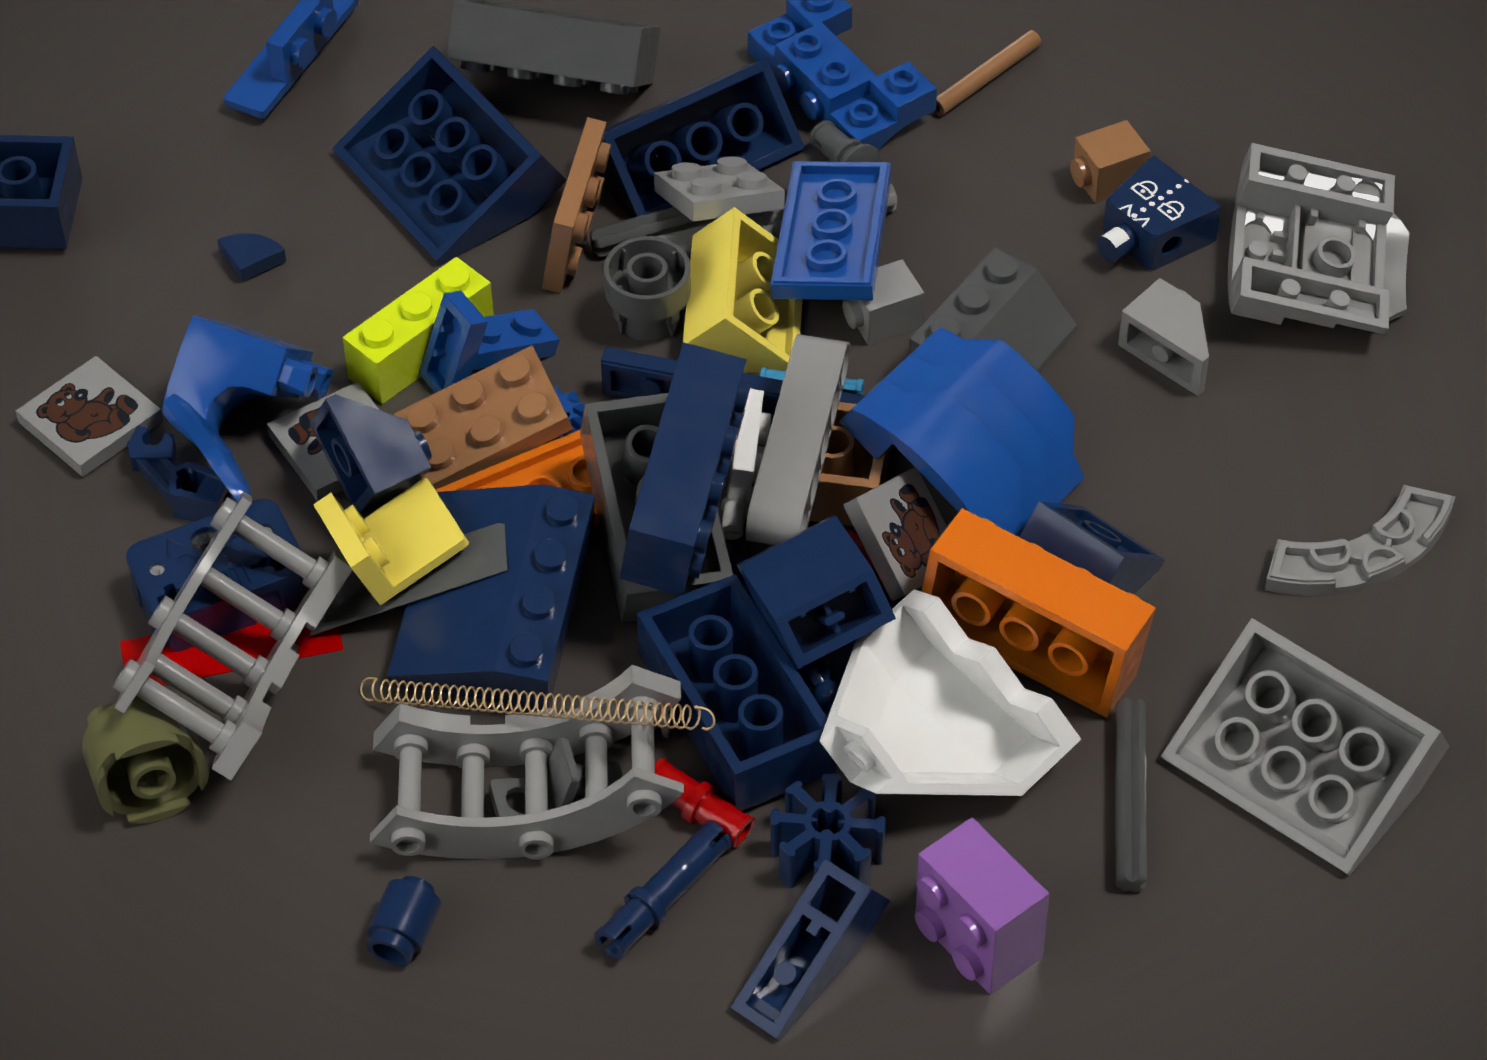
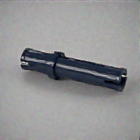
M705 821L700 826V829L643 887L636 886L624 897L625 905L603 927H600L594 933V938L599 946L607 939L612 941L603 950L607 955L615 959H621L627 953V950L649 928H658L667 919L666 911L724 852H727L732 847V841L728 833L719 841L714 839L723 830L720 825L713 821Z

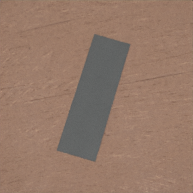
M496 523L464 534L469 541L466 548L381 606L355 572H351L317 627L311 631V636L507 571L505 524Z

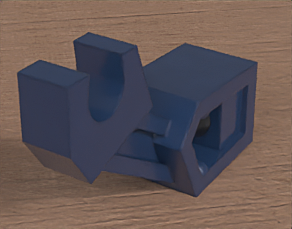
M136 427L127 443L133 471H140L172 506L175 518L197 521L216 514L227 497L234 502L236 501L212 468L189 461L175 467L176 444L174 434L165 432L159 444L150 446L149 428Z

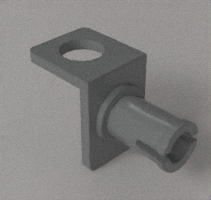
M559 737L548 761V810L568 805L573 802L574 798H585V764L575 763L567 737ZM617 762L607 763L608 786L623 777L621 767ZM525 778L492 779L488 789L496 817L525 815V813L514 811L506 802V796L510 793L519 792L525 794Z

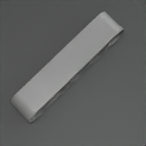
M800 334L796 335L748 509L745 535L747 541L776 545L807 529L846 380L850 356L849 342Z

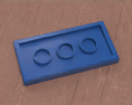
M793 162L770 284L772 299L873 300L892 178L891 163Z

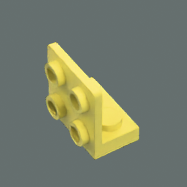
M428 478L421 479L364 519L353 504L344 510L332 493H329L313 504L349 566L380 606L449 560L469 544V541Z

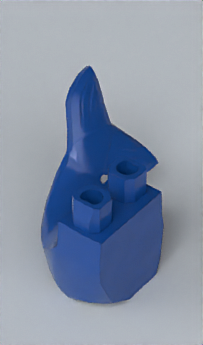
M193 315L170 376L162 413L171 425L197 445L216 475L233 497L238 500L243 491L252 496V493L232 451L219 436L222 422L237 407L246 401L259 397L299 398V395L302 397H309L311 395L323 398L326 396L333 375V369L311 362L314 351L230 323Z

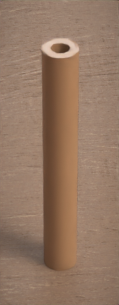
M1029 30L937 96L936 110L933 112L938 116H943L1041 45L1039 34L1034 30Z

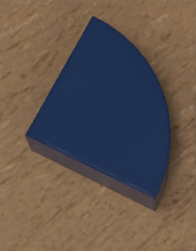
M241 233L217 239L219 252L242 281L286 262L285 249L268 237L258 234Z

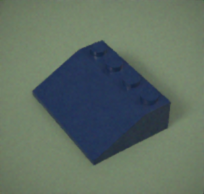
M434 46L332 148L441 265L531 217L567 181Z
M543 484L438 492L464 534L496 523L505 524L508 570L408 603L389 666L387 679L390 682L396 680L398 683L404 680L407 684L413 681L415 685L418 682H422L423 685L431 683L432 687L438 683L441 687L447 684L449 688L452 685H456L458 689L463 685L466 689L473 686L475 690L478 687H482L484 691L487 688H491L492 691L499 688L501 692L508 689L510 694L513 690H517L519 694L522 691H526L528 695L531 691H534L536 695L540 692H543L545 696L549 693L553 694L594 529L595 494ZM427 685L425 689L431 690V687ZM438 686L434 688L435 691H440ZM444 687L442 692L448 693V688ZM452 688L451 694L457 695L456 688ZM461 688L459 695L465 696L464 688ZM473 689L469 690L468 697L474 698ZM478 690L477 699L483 698L482 690ZM490 690L485 695V700L491 701ZM496 691L494 702L499 703L500 693ZM505 692L503 704H508L509 695L508 692ZM513 693L511 703L513 706H516L518 700L517 693ZM525 693L521 695L520 706L524 708L526 705ZM531 694L529 699V707L530 709H533L535 705V696L534 694ZM540 695L538 699V708L539 710H542L544 704V697L543 695ZM549 696L547 699V708L550 706L552 696Z

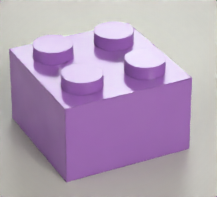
M973 817L918 853L916 909L914 916L916 924L928 940L932 942L938 941L952 955L957 969L966 979L970 981L976 980L991 995L1043 958L1050 893Z

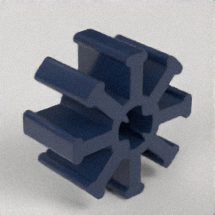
M824 774L822 776V801L818 803L802 788L801 781H796L785 789V813H781L779 809H773L770 820L771 856L777 857L779 855L780 880L787 887L794 888L795 882L814 869L815 875L824 859H826L867 886H870L871 861H875L877 865L883 864L885 850L886 819L883 816L875 819V793L861 787L860 793L842 804V776L839 774Z

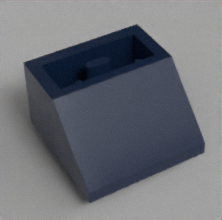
M835 515L737 564L758 610L797 669L896 619L872 567Z

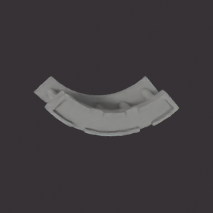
M244 491L236 502L228 497L225 499L210 523L218 531L175 599L172 600L165 596L148 621L149 625L156 628L154 634L138 661L135 662L130 659L112 686L113 689L120 692L114 708L123 714L135 696L209 741L211 743L209 749L216 752L212 769L229 780L233 779L263 733L266 719L272 708L267 705V702L272 693L277 695L299 657V654L296 652L300 646L294 643L303 627L311 631L317 627L333 599L352 572L344 555L336 550L333 551L328 560L320 556L315 560L246 516L245 513L252 504V496ZM232 533L304 578L302 584L307 586L309 590L295 612L288 608L284 612L280 611L211 567ZM199 585L271 630L269 636L277 641L267 658L258 655L255 659L183 613ZM171 633L176 634L244 677L241 683L249 687L244 699L239 695L234 699L161 654ZM151 673L221 717V720L215 719L148 676Z
M631 665L607 685L586 696L590 698V701L593 697H597L600 702L605 697L608 702L612 698H615L617 703L621 699H624L626 703L634 700L635 704L642 700L645 706L651 701L654 707L658 702L662 703L663 708L667 703H670L673 707L681 700V683L678 680ZM585 699L583 702L584 715L588 711V699ZM596 699L592 703L593 716H595L598 707ZM605 700L601 704L602 717L605 715L607 707ZM612 701L610 705L611 717L615 713V701ZM621 702V703H620V707H619V715H620V718H622V717H623V714H624V710H625L624 702ZM632 702L630 703L628 709L630 719L632 718L634 711V705ZM399 703L373 734V750L393 755L399 760L398 805L370 833V843L390 848L395 853L403 856L420 854L455 859H504L519 857L543 859L554 852L577 848L609 838L649 818L657 816L684 793V783L655 774L654 727L649 725L641 726L640 724L632 725L630 723L624 725L621 722L615 724L612 721L610 723H605L604 721L596 722L594 720L586 721L585 719L579 721L576 718L569 720L568 718L560 719L558 717L551 718L540 715L534 717L523 714L505 715V724L471 725L470 715L434 712ZM642 703L639 704L637 711L639 720L643 713ZM651 704L647 707L648 721L652 714ZM658 705L656 709L657 719L661 716L660 705ZM670 706L666 707L665 713L670 710ZM579 708L574 709L575 715L577 714ZM544 709L541 714L546 715V710ZM572 710L568 715L569 717H574ZM580 711L579 715L577 716V717H579V718H582V717H583L582 714H581V711ZM589 712L588 716L586 717V718H588V719H591V718H592L590 712ZM599 713L596 716V719H601ZM608 713L604 718L605 720H610ZM617 714L613 719L615 721H619ZM626 715L625 718L622 720L624 722H628ZM636 716L632 720L634 723L638 722ZM645 716L641 723H647L645 720ZM654 716L652 721L650 722L651 724H654L655 722ZM631 735L632 769L622 778L608 786L607 749L612 746L613 742ZM559 737H567L573 756L585 752V798L548 810V761ZM422 762L453 765L462 769L461 817L421 811ZM525 764V815L484 818V769L493 766Z

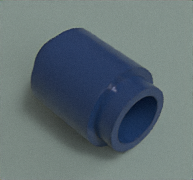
M405 876L403 879H393L388 882L367 929V934L370 938L367 948L376 958L392 965L406 966L410 964L412 957L418 956L421 953L441 907V901L434 893V887L429 882L416 876Z

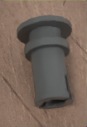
M829 120L818 123L811 131L810 136L814 139H810V144L824 154L831 162H881L880 153L876 147L868 143L863 144L855 138L850 139Z

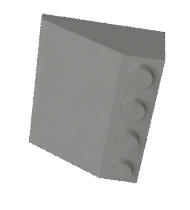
M1251 618L1160 757L1350 876L1420 793L1450 745L1442 732Z

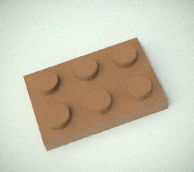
M587 117L553 222L541 289L561 294L566 276L576 277L583 248L576 246V244H582L583 240L587 241L594 212L587 211V209L599 204L605 178L596 175L597 172H605L611 150V144L603 142L607 123L605 121Z
M533 345L394 413L395 416L408 420L413 432L420 431L426 439L432 458L429 460L431 469L423 478H428L435 489L532 450L574 429Z

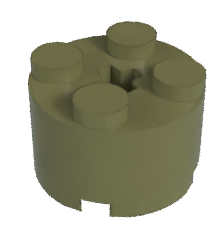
M135 696L124 714L114 708L116 703L101 705L93 709L87 717L88 727L82 739V753L98 800L105 812L113 817V811L126 815L128 822L146 824L158 822L175 816L190 805L188 797L198 786L203 791L209 778V766L195 732Z

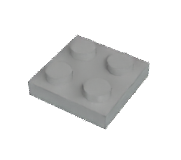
M723 157L717 160V164L700 166L695 163H678L672 166V170L654 172V191L692 221L719 218L733 207L743 214L785 208V190L769 179L766 174L747 163L744 158Z

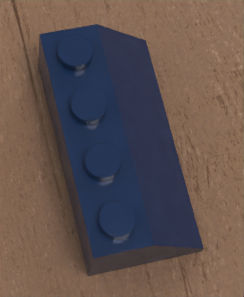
M764 59L739 67L606 128L603 142L611 144V150L605 172H597V175L605 178L603 187L630 218H634L673 206L654 191V172L672 170V166L678 163H695L700 166L717 164L718 159L723 157L744 158L747 163L759 170L805 147L769 61Z

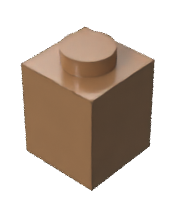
M1124 120L1075 137L1074 157L1070 161V172L1076 185L1080 188L1084 187L1096 204L1107 200L1123 182L1150 158L1151 150L1128 120Z

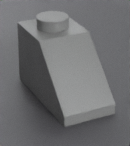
M1159 278L1122 310L1118 346L1199 396L1205 390L1209 361L1200 302L1193 299L1187 292L1177 289Z

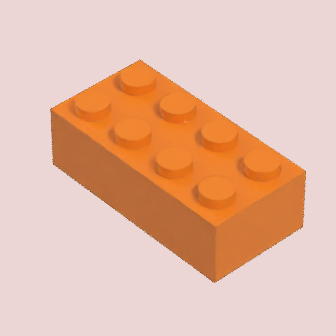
M963 508L930 549L921 591L939 597L967 637L995 647L1010 668L1106 718L1137 675L1156 607L1141 600L1138 596L1111 585L1094 576L1086 569L1076 567L1045 551L1039 545L1030 543L998 527L992 521L981 518Z

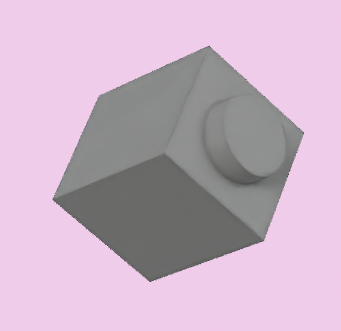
M898 260L878 267L873 300H843L844 316L848 325L852 329L857 328L869 346L919 329L923 325L925 293L904 260Z

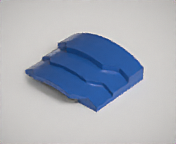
M939 327L839 421L876 460L894 444L958 512L963 508L981 518L992 521L998 527L1018 537L1039 501L1060 503L1085 478L1073 454L1074 414L1043 376L1003 340H964L954 333Z

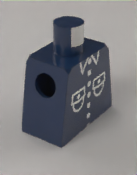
M1152 156L1108 197L1103 226L1105 234L1097 239V247L1101 255L1111 263H1115L1129 254L1147 269L1156 270L1217 240L1221 205L1156 156Z

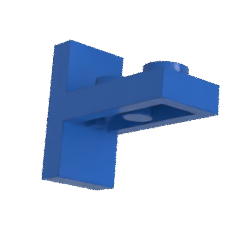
M461 290L444 293L419 375L436 393L469 377L472 370L487 368L533 345L539 358L553 356L556 353L560 339L534 309L483 317Z

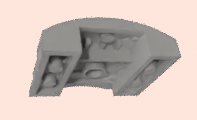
M1251 143L1241 168L1231 227L1228 257V301L1231 314L1281 325L1284 317L1334 328L1336 324L1385 335L1389 329V321L1403 316L1407 310L1406 268L1410 232L1394 214L1395 175Z

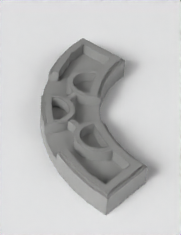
M1403 485L1401 493L1390 511L1373 524L1370 532L1356 539L1347 541L1341 538L1325 542H1293L1278 539L1266 579L1265 591L1288 595L1328 596L1350 593L1386 582L1412 567L1432 549L1449 522L1456 496Z

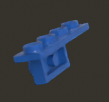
M300 0L266 41V46L224 95L225 106L260 119L266 118L358 5V0Z

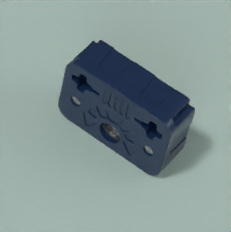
M270 499L253 500L245 515L301 550L279 506ZM215 514L138 541L128 549L126 559L134 594L140 607L143 608L148 621L165 596L172 600L175 599L218 531L210 525ZM234 533L231 534L211 566L282 612L286 608L291 611L296 610L309 590L307 586L302 584L303 577ZM200 585L183 612L219 636L233 633L257 623V621ZM150 625L151 631L154 634L156 628ZM171 633L164 648L171 646L173 652L194 647L174 633Z

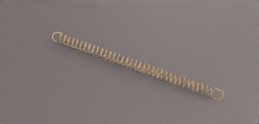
M365 678L360 686V693L368 702L373 701V699H368L363 695L362 687L367 680H374L371 690L373 698L378 703H402L412 706L419 705L421 707L427 705L428 707L435 706L437 708L444 707L455 710L470 709L472 711L479 710L490 713L496 711L499 714L505 712L506 714L514 713L516 715L523 714L534 717L540 715L542 717L549 716L560 719L568 718L569 720L576 718L579 721L584 719L586 721H604L605 723L612 721L615 724L621 722L624 725L629 723L632 725L640 724L641 726L649 725L651 727L658 725L660 728L667 726L670 729L676 727L678 729L686 728L687 730H693L700 721V709H703L712 715L713 724L709 728L702 727L701 729L707 731L715 726V717L711 710L698 705L694 706L695 709H698V720L693 727H688L687 725L691 719V707L688 704L682 709L679 703L674 708H672L670 703H667L663 708L661 702H658L654 707L651 701L645 706L642 700L635 704L634 700L626 703L624 699H621L617 703L615 698L608 702L607 698L603 697L599 702L597 697H593L590 701L588 696L581 700L579 695L572 699L569 694L563 698L561 694H557L554 697L552 693L545 696L543 692L536 695L534 691H531L528 695L526 691H522L519 694L517 690H513L510 694L508 689L501 692L499 688H496L494 691L491 688H487L484 691L482 687H478L475 690L473 686L466 689L464 685L458 689L456 685H452L449 688L447 684L441 687L438 683L432 687L431 683L423 685L422 682H418L415 685L413 681L407 684L403 680L398 684V681L392 680L390 683L388 679H384L380 685V695L383 700H378L374 695V684L378 678ZM384 682H388V694L384 699L382 687ZM395 682L397 684V694L392 699L391 685ZM402 683H404L406 687L404 698L401 700L399 696V687ZM410 684H413L414 695L409 700L408 687ZM418 685H422V697L418 702L416 689ZM427 685L431 687V696L428 702L425 700V688ZM438 686L440 694L437 702L435 703L433 699V691L434 688ZM444 687H447L448 698L443 703L442 690ZM455 687L457 696L454 704H452L450 694L452 688ZM461 688H464L465 700L461 705L459 701V692ZM470 689H473L474 699L472 704L469 705L468 692ZM478 690H482L483 698L478 707L476 696ZM490 690L491 702L487 707L485 703V695L486 692ZM496 691L500 693V701L497 708L494 705ZM505 692H508L509 700L507 707L504 709L503 695ZM517 693V705L513 710L511 703L512 695ZM525 693L526 705L522 710L520 699L521 695ZM531 694H534L535 705L531 711L529 699ZM540 695H543L544 704L542 710L539 711L538 699ZM549 696H552L553 704L551 711L548 712L547 699ZM558 696H560L562 699V705L559 713H557L556 710V700ZM569 697L571 705L569 712L566 714L565 700ZM576 698H578L580 705L579 710L575 715L574 701ZM585 699H588V711L584 715L583 702ZM594 699L597 700L598 706L595 716L592 713ZM605 700L607 707L605 715L602 717L601 704ZM612 701H615L616 709L614 716L611 717L610 705ZM624 702L625 710L623 717L620 718L619 707L620 703ZM632 702L634 705V711L632 718L630 719L628 709L630 703ZM642 703L643 713L639 720L637 711L639 704ZM651 704L652 714L648 721L647 707ZM500 705H501V707H502V709H503L502 711H499V710H498V708L500 707ZM509 705L512 710L510 712L506 711L509 708ZM660 705L661 716L659 721L657 722L656 709L657 706ZM670 706V718L666 722L665 711L666 707ZM678 706L680 709V715L676 723L674 714L675 709ZM688 707L689 717L685 724L684 711ZM535 708L537 709L538 714L533 713ZM544 709L546 710V715L541 714ZM553 709L556 715H551ZM562 710H563L565 716H560V713L562 712ZM571 710H572V713H573L574 717H569V716H568V715L571 713ZM580 711L583 716L582 718L577 717ZM589 712H590L591 717H592L591 719L586 718V717L588 716ZM598 713H599L601 719H596V716L598 715ZM607 713L609 715L610 720L604 719L607 716ZM616 714L618 716L619 721L613 720L616 717ZM625 715L627 716L628 722L622 721L625 718ZM634 716H636V719L638 721L636 723L632 722ZM644 716L647 723H641ZM653 716H654V720H655L656 724H651V723H650V722L652 721V719H653ZM662 718L664 720L665 725L659 724ZM681 718L684 725L683 727L678 726ZM671 719H673L674 726L668 725Z

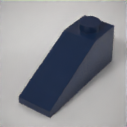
M824 859L730 1008L776 1039L781 1040L860 950L891 900Z

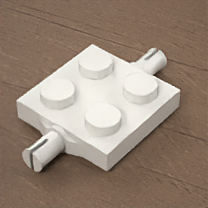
M750 388L741 429L733 450L727 496L721 502V509L723 510L721 526L724 538L729 540L739 539L743 534L754 490L752 484L755 485L765 450V447H759L757 444L766 445L769 435L771 414L762 412L764 391Z

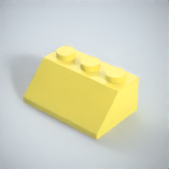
M735 207L692 235L690 257L691 294L686 304L683 342L746 359L743 373H760L762 367L786 371L795 337L801 332L803 299H772L770 284L779 239Z

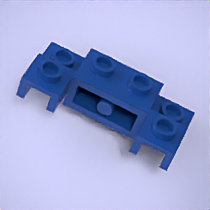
M786 0V14L748 31V53L756 61L768 59L780 90L784 93L788 92L801 105L809 119L816 120L818 123L829 120L850 139L855 138L863 144L873 145L878 151L903 127L936 110L937 88L909 61L877 76L836 37L852 28V6L846 0Z

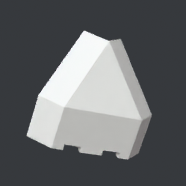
M913 589L892 609L896 619L863 635L854 644L822 732L820 743L851 783L875 794L1023 796L1082 739L1052 698L1023 687L995 647L969 639L939 597Z

